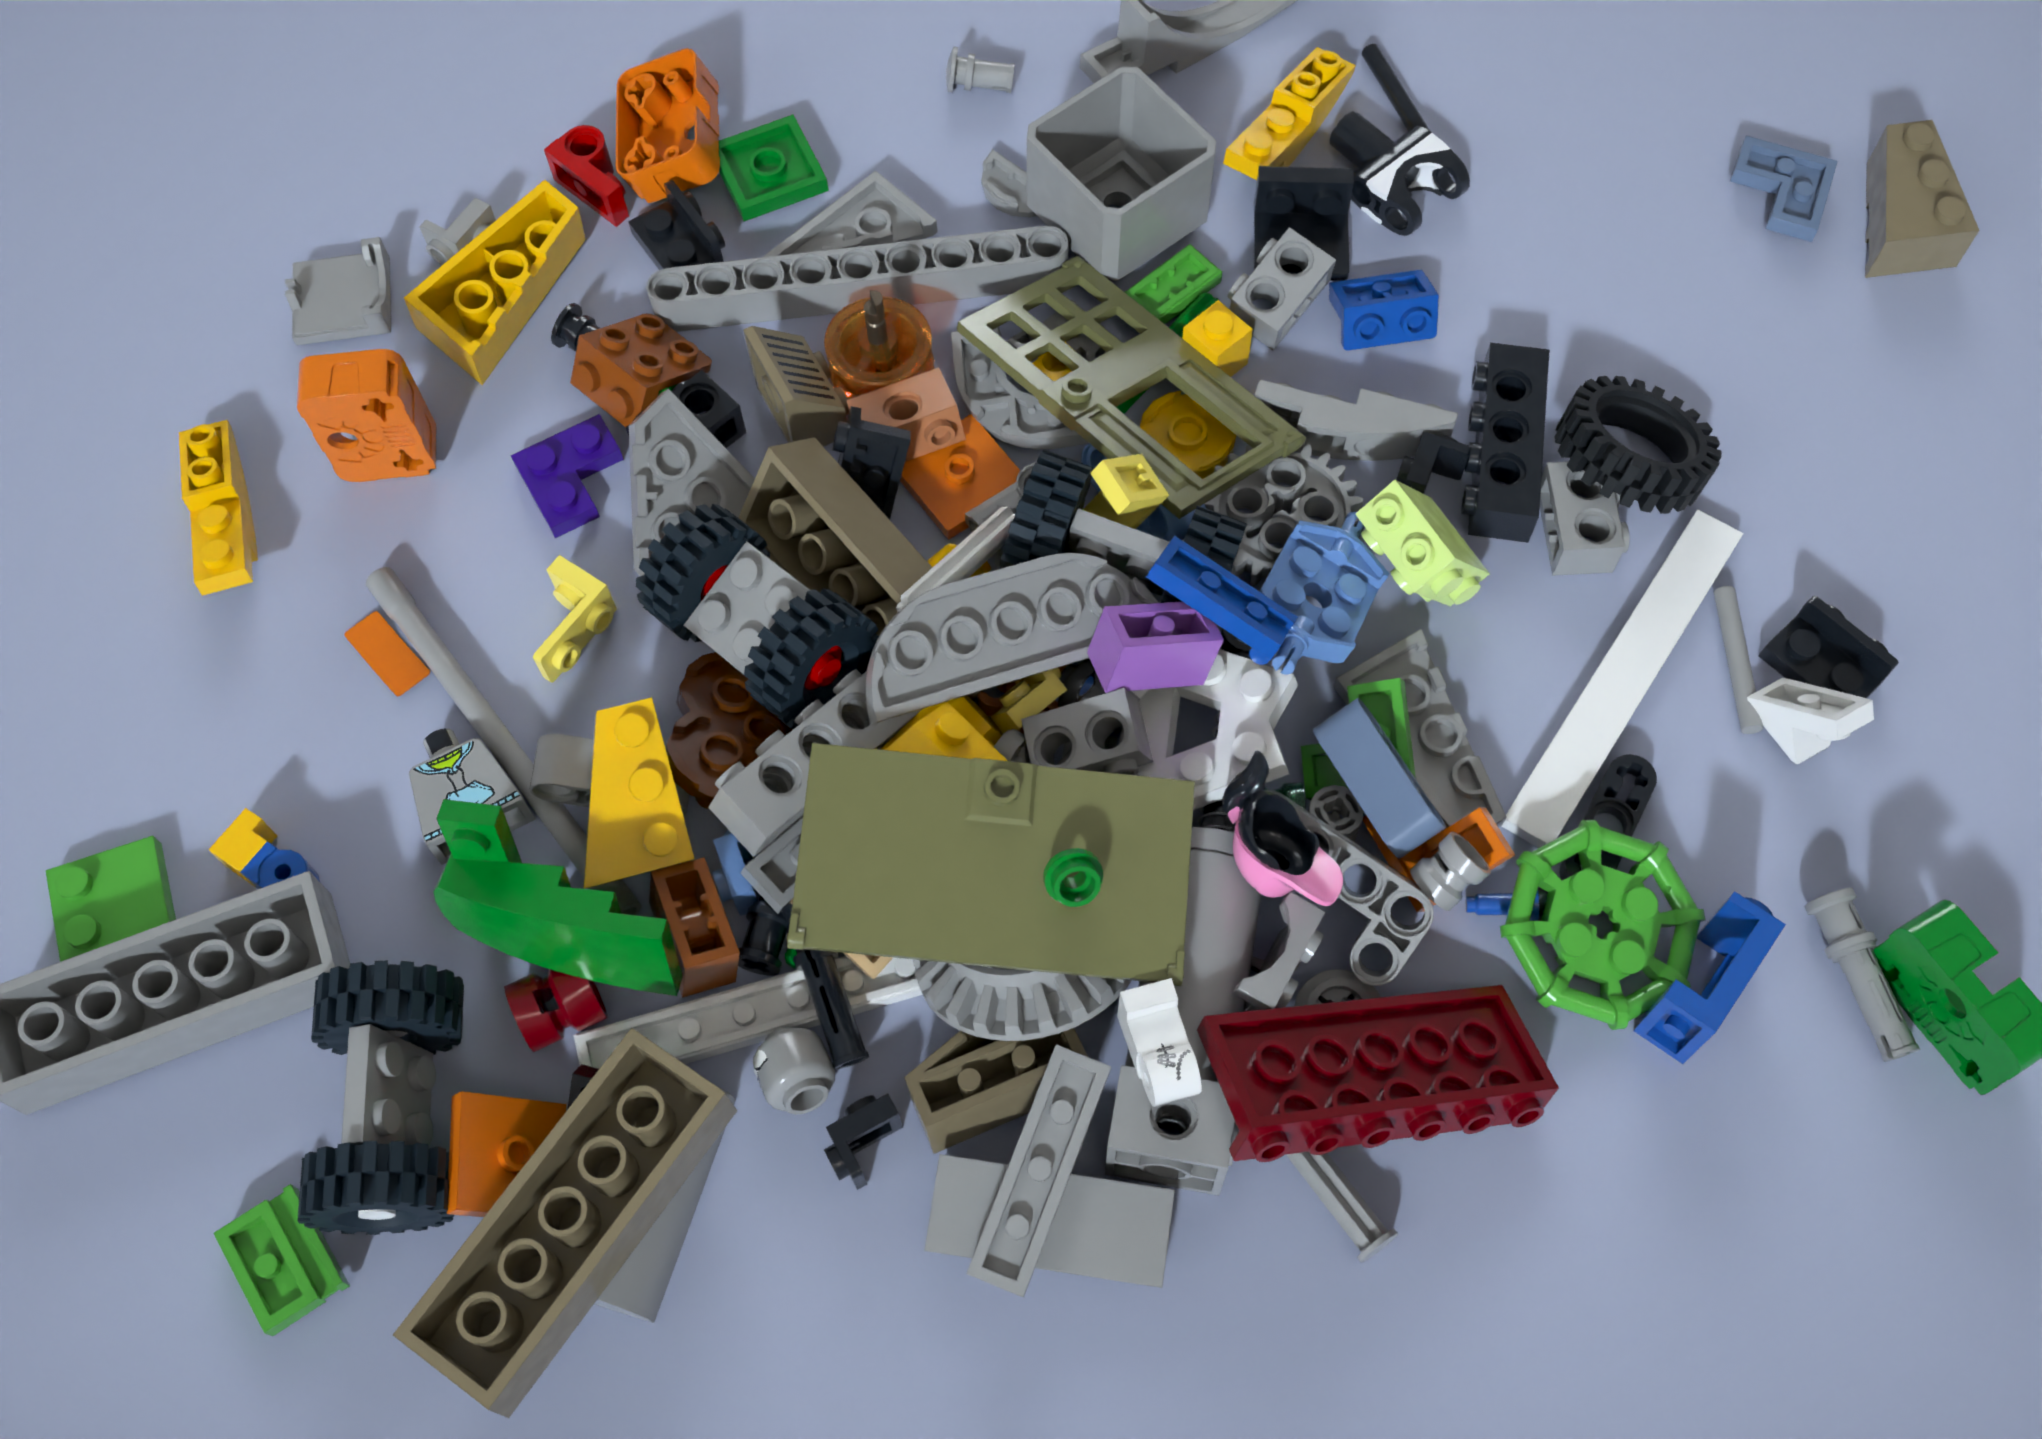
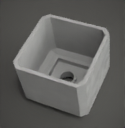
M1121 66L1028 125L1027 206L1047 226L1061 229L1068 238V247L1077 256H1080L1108 280L1118 281L1207 222L1216 140L1138 67ZM1113 204V205L1123 206V207H1121V208H1112V207H1108V206Z

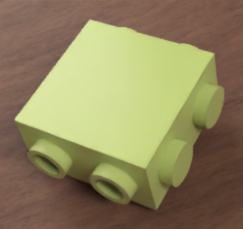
M1393 480L1355 513L1366 528L1361 532L1363 539L1378 555L1386 554L1395 566L1390 571L1391 576L1408 595L1416 593L1427 602L1434 600L1450 607L1454 603L1459 605L1472 598L1481 588L1479 583L1490 574L1433 499L1397 480Z

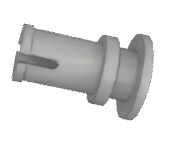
M953 47L946 68L948 92L952 93L953 85L959 84L965 85L964 90L971 91V86L1011 93L1015 63L1007 64L975 59V54L971 53L968 54V58L957 56L958 47Z

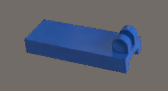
M1176 536L1172 538L1146 576V578L1252 647L1249 652L1250 658L1259 665L1267 664L1273 658L1298 618Z

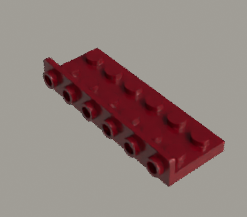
M1503 985L1207 1015L1203 1017L1197 1028L1198 1035L1239 1129V1133L1229 1148L1233 1161L1256 1159L1259 1162H1270L1286 1154L1310 1151L1313 1155H1322L1338 1147L1359 1144L1366 1148H1373L1389 1140L1413 1137L1416 1141H1424L1440 1133L1461 1130L1466 1134H1474L1490 1126L1512 1124L1514 1127H1524L1541 1118L1544 1114L1543 1108L1559 1089Z

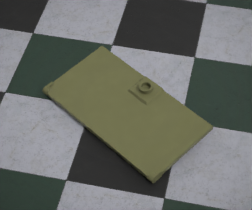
M812 743L789 932L787 934V948L1152 983L1172 978L1174 986H1182L1195 781L1037 766L1031 763L981 758L968 759ZM1071 848H1081L1092 852L1099 859L1103 869V881L1098 895L1088 904L1079 907H1069L1053 899L1048 894L1043 882V872L1049 860L1059 852ZM1079 871L1073 872L1067 875L1066 877H1073L1076 874H1078Z

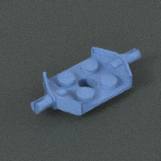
M1357 512L1348 513L1341 528L1300 520L1289 535L1259 591L1298 617L1272 661V665L1277 671L1287 658L1280 672L1282 674L1288 675L1293 673L1298 660L1302 656L1332 663H1343L1355 648L1356 643L1354 641L1379 588L1390 574L1363 541L1359 539L1365 526L1360 520L1353 526L1357 519L1355 514ZM1306 595L1315 598L1322 608L1310 604L1305 598Z

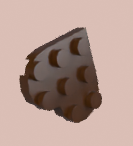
M717 652L702 655L688 665L676 699L677 706L683 717L675 722L672 734L665 748L674 782L689 795L694 796L697 803L705 809H709V805L719 790L715 785L716 780L726 770L739 761L744 767H747L759 757L755 753L756 749L777 730H780L785 736L793 730L750 696L751 693L745 687V682L749 679Z

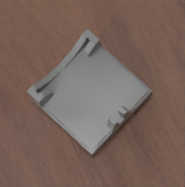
M380 237L361 239L363 254L293 263V278L285 279V284L289 289L285 291V296L292 310V339L296 345L391 333L390 257Z
M1291 891L1283 898L1279 906L1283 921L1287 923V926L1278 933L1264 960L1252 957L1251 969L1255 970L1257 974L1252 977L1243 978L1233 991V994L1246 1001L1245 1012L1286 1007L1298 986V982L1291 978L1292 974L1296 971L1301 961L1304 963L1309 962L1323 938V933L1316 929L1325 911Z

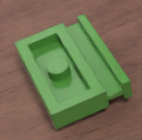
M291 1184L283 1188L284 1192L270 1201L264 1200L213 1233L263 1332L272 1337L326 1302L325 1299L338 1290L343 1291L350 1287L319 1228L310 1229L305 1227L304 1223L299 1224L297 1221L300 1191Z

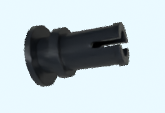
M571 303L559 314L552 330L551 341L558 348L568 344V347L576 352L579 335L600 329V327L596 325L595 319L588 315L582 316L581 306Z

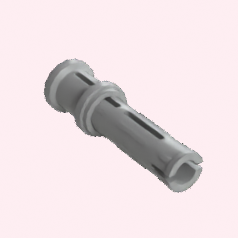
M1853 888L1834 891L1816 898L1804 906L1808 915H1815L1828 943L1824 950L1828 959H1832L1833 963L1839 962L1843 973H1845L1866 1023L1876 1040L1883 1061L1888 1062L1919 1051V1045L1908 1028L1903 1013L1873 951L1877 947L1875 944L1877 939L1874 932L1866 931L1853 904V900L1857 897Z

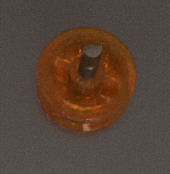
M870 290V297L847 305L833 317L827 327L824 338L825 353L829 362L830 380L833 388L840 386L849 400L935 368L930 326L924 315L913 305L897 298L884 297L880 292Z

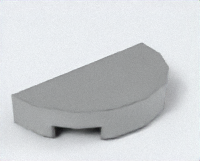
M992 149L983 161L981 184L986 199L996 209L1011 216L1028 218L1037 216L1027 206V172Z

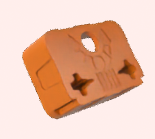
M689 48L678 50L630 68L617 81L616 171L636 194L648 203L667 198L664 183L673 180L681 191H685L711 182L719 173V85L698 55ZM695 125V139L690 140L688 139V132Z
M373 349L305 357L300 361L297 410L301 417L305 419L313 433V437L321 450L325 452L337 476L349 482H366L398 477L424 476L430 474V469H436V423L403 357L399 353L389 349ZM341 433L352 434L357 440L348 439Z

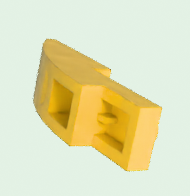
M1316 47L1274 89L1271 104L1226 148L1223 164L1257 180L1258 166L1289 167L1334 107L1351 79L1356 65L1342 59L1335 52Z
M227 419L211 424L198 425L192 429L179 432L182 499L190 511L194 583L202 596L253 582L252 562L258 560L257 544L248 490L232 427Z

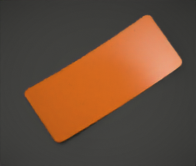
M378 611L368 615L344 634L352 646L396 696H401L430 674V670L405 644Z

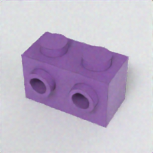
M1184 602L1104 606L1087 654L1105 693L1125 688L1127 691L1196 686L1204 685L1224 639L1214 622Z

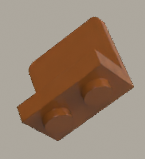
M646 313L579 335L570 383L623 426L627 427L639 413L644 411L658 397L660 390L687 381L701 370L708 373L712 360L699 350L694 343L686 340L665 324L660 317Z

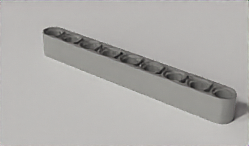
M1036 226L672 267L658 270L652 274L647 281L646 289L654 315L660 317L665 324L676 332L863 311L865 302L870 300V290L881 293L884 308L1012 294L1062 268V263L1068 261V238L1057 227Z

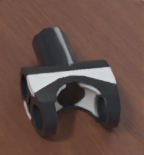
M1352 111L1339 121L1331 133L1330 145L1358 167L1354 171L1351 200L1373 220L1398 235L1407 236L1417 230L1422 224L1421 210L1411 198L1412 191L1426 190L1439 196L1444 195L1447 198L1456 199L1470 187L1469 173L1461 159L1442 140L1422 126L1412 128L1394 142L1358 112ZM1449 173L1453 176L1455 183L1451 179ZM1402 213L1405 215V217H1406L1407 220H1405V219L1401 216Z

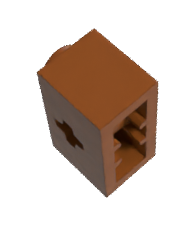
M705 857L651 871L649 904L654 918H663L668 921L683 976L679 988L682 998L735 983L740 952Z

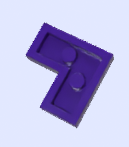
M600 414L510 455L554 538H558L600 517L594 502L581 480L624 460L619 446Z

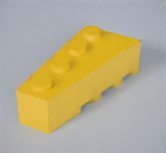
M543 180L404 297L415 328L483 385L586 240L579 208L549 182Z

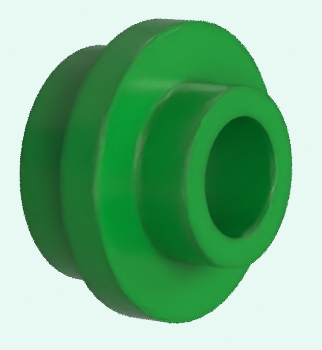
M1071 848L1059 852L1049 860L1043 872V882L1048 894L1056 901L1069 907H1079L1091 902L1098 895L1103 881V869L1099 859L1092 852L1081 848ZM1079 871V873L1073 877H1066L1067 875L1073 872Z

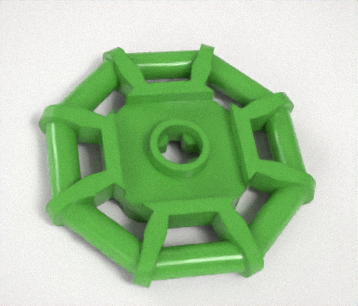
M1592 819L1580 821L1578 828L1532 852H1522L1516 860L1519 870L1505 925L1499 927L1501 938H1507L1538 993L1536 1001L1545 1008L1553 1005L1605 1022L1610 1029L1618 1030L1625 1029L1629 1021L1647 1012L1675 979L1687 987H1691L1687 978L1700 922L1706 921L1704 909L1697 908L1668 858L1669 848L1660 841L1652 844L1601 827L1596 820ZM1601 850L1636 861V863L1628 873L1601 865ZM1578 853L1582 870L1561 880L1551 867ZM1651 874L1672 910L1661 913L1658 911L1656 895L1643 885V882ZM1539 886L1548 892L1546 906L1541 921H1530ZM1601 911H1604L1609 916V920L1613 924L1612 932L1605 933L1603 939L1596 936L1597 927L1589 923L1590 915H1599ZM1675 926L1667 964L1654 957L1661 927ZM1542 936L1546 944L1551 943L1558 956L1554 958L1559 966L1553 972H1551L1534 942V937ZM1640 970L1653 981L1626 997L1623 995L1619 982L1621 979ZM1573 975L1599 983L1600 997L1568 987Z

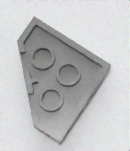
M669 388L663 391L629 425L634 570L640 576L645 575L639 569L642 558L651 557L653 552L648 549L653 539L658 542L661 541L665 536L662 529L669 522L674 526L680 523L678 515L688 510L695 515L696 506L705 504L711 508L712 504H717L729 510L736 517H739L755 480Z

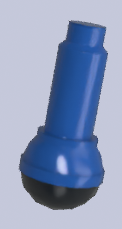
M1539 886L1530 921H1541L1546 906L1548 892ZM1481 893L1475 896H1466V913L1507 915L1513 893Z

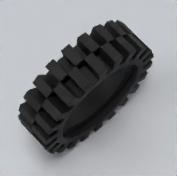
M1599 376L1596 382L1591 378L1585 381L1583 386L1580 385L1555 429L1557 433L1554 436L1555 443L1561 444L1558 449L1561 458H1570L1567 463L1568 468L1572 472L1585 471L1581 481L1586 485L1591 486L1598 482L1603 486L1599 494L1609 499L1611 494L1615 492L1621 495L1619 501L1621 505L1630 508L1634 500L1638 501L1640 511L1651 513L1656 506L1660 514H1668L1673 508L1677 512L1685 510L1687 505L1691 506L1696 501L1718 468L1722 451L1717 449L1720 445L1718 437L1709 436L1713 429L1708 422L1696 423L1700 414L1693 408L1685 412L1680 409L1684 403L1683 400L1674 396L1671 401H1668L1662 397L1665 390L1657 386L1654 387L1652 392H1649L1645 388V382L1634 379L1631 386H1629L1626 378L1623 376H1615L1613 381L1607 376ZM1603 425L1617 426L1646 438L1659 447L1672 463L1659 462L1628 449L1614 439Z

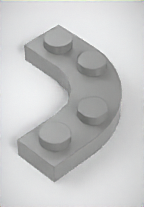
M999 327L993 329L1002 338ZM958 331L951 332L954 373L963 404L968 413L972 414L990 435L1008 444L1029 449H1057L1089 443L1076 431H1071L1045 409L1036 397L1018 390L1007 379L1004 370Z

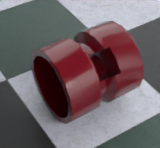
M548 969V975L544 978L532 973L504 986L505 995L515 1021L533 1052L564 1039L565 1030L568 1027L581 1031L608 1018L607 1010L595 981ZM555 997L559 1008L548 1011L545 1003Z

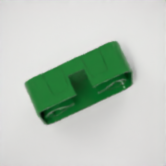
M1949 900L1939 901L1897 928L1889 935L1885 942L1873 949L1878 964L1899 1005L1969 1089L1974 1087L1980 1095H1985L2042 1058V1003L2020 977L1992 995L1972 970L1997 955L1998 951L1955 903Z

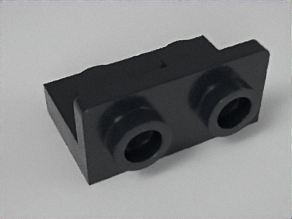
M673 180L664 183L668 201L628 221L632 235L659 270L724 262L721 249L725 247V241L718 227L712 221L706 224L694 196L689 191L683 193Z
M851 406L848 421H838L832 450L840 452L838 459L840 466L890 520L911 441V431L861 420V408Z
M1815 595L1804 604L1797 616L1758 655L1784 678L1863 698H1868L1899 663L1882 643L1868 637L1849 622L1840 610L1826 604Z

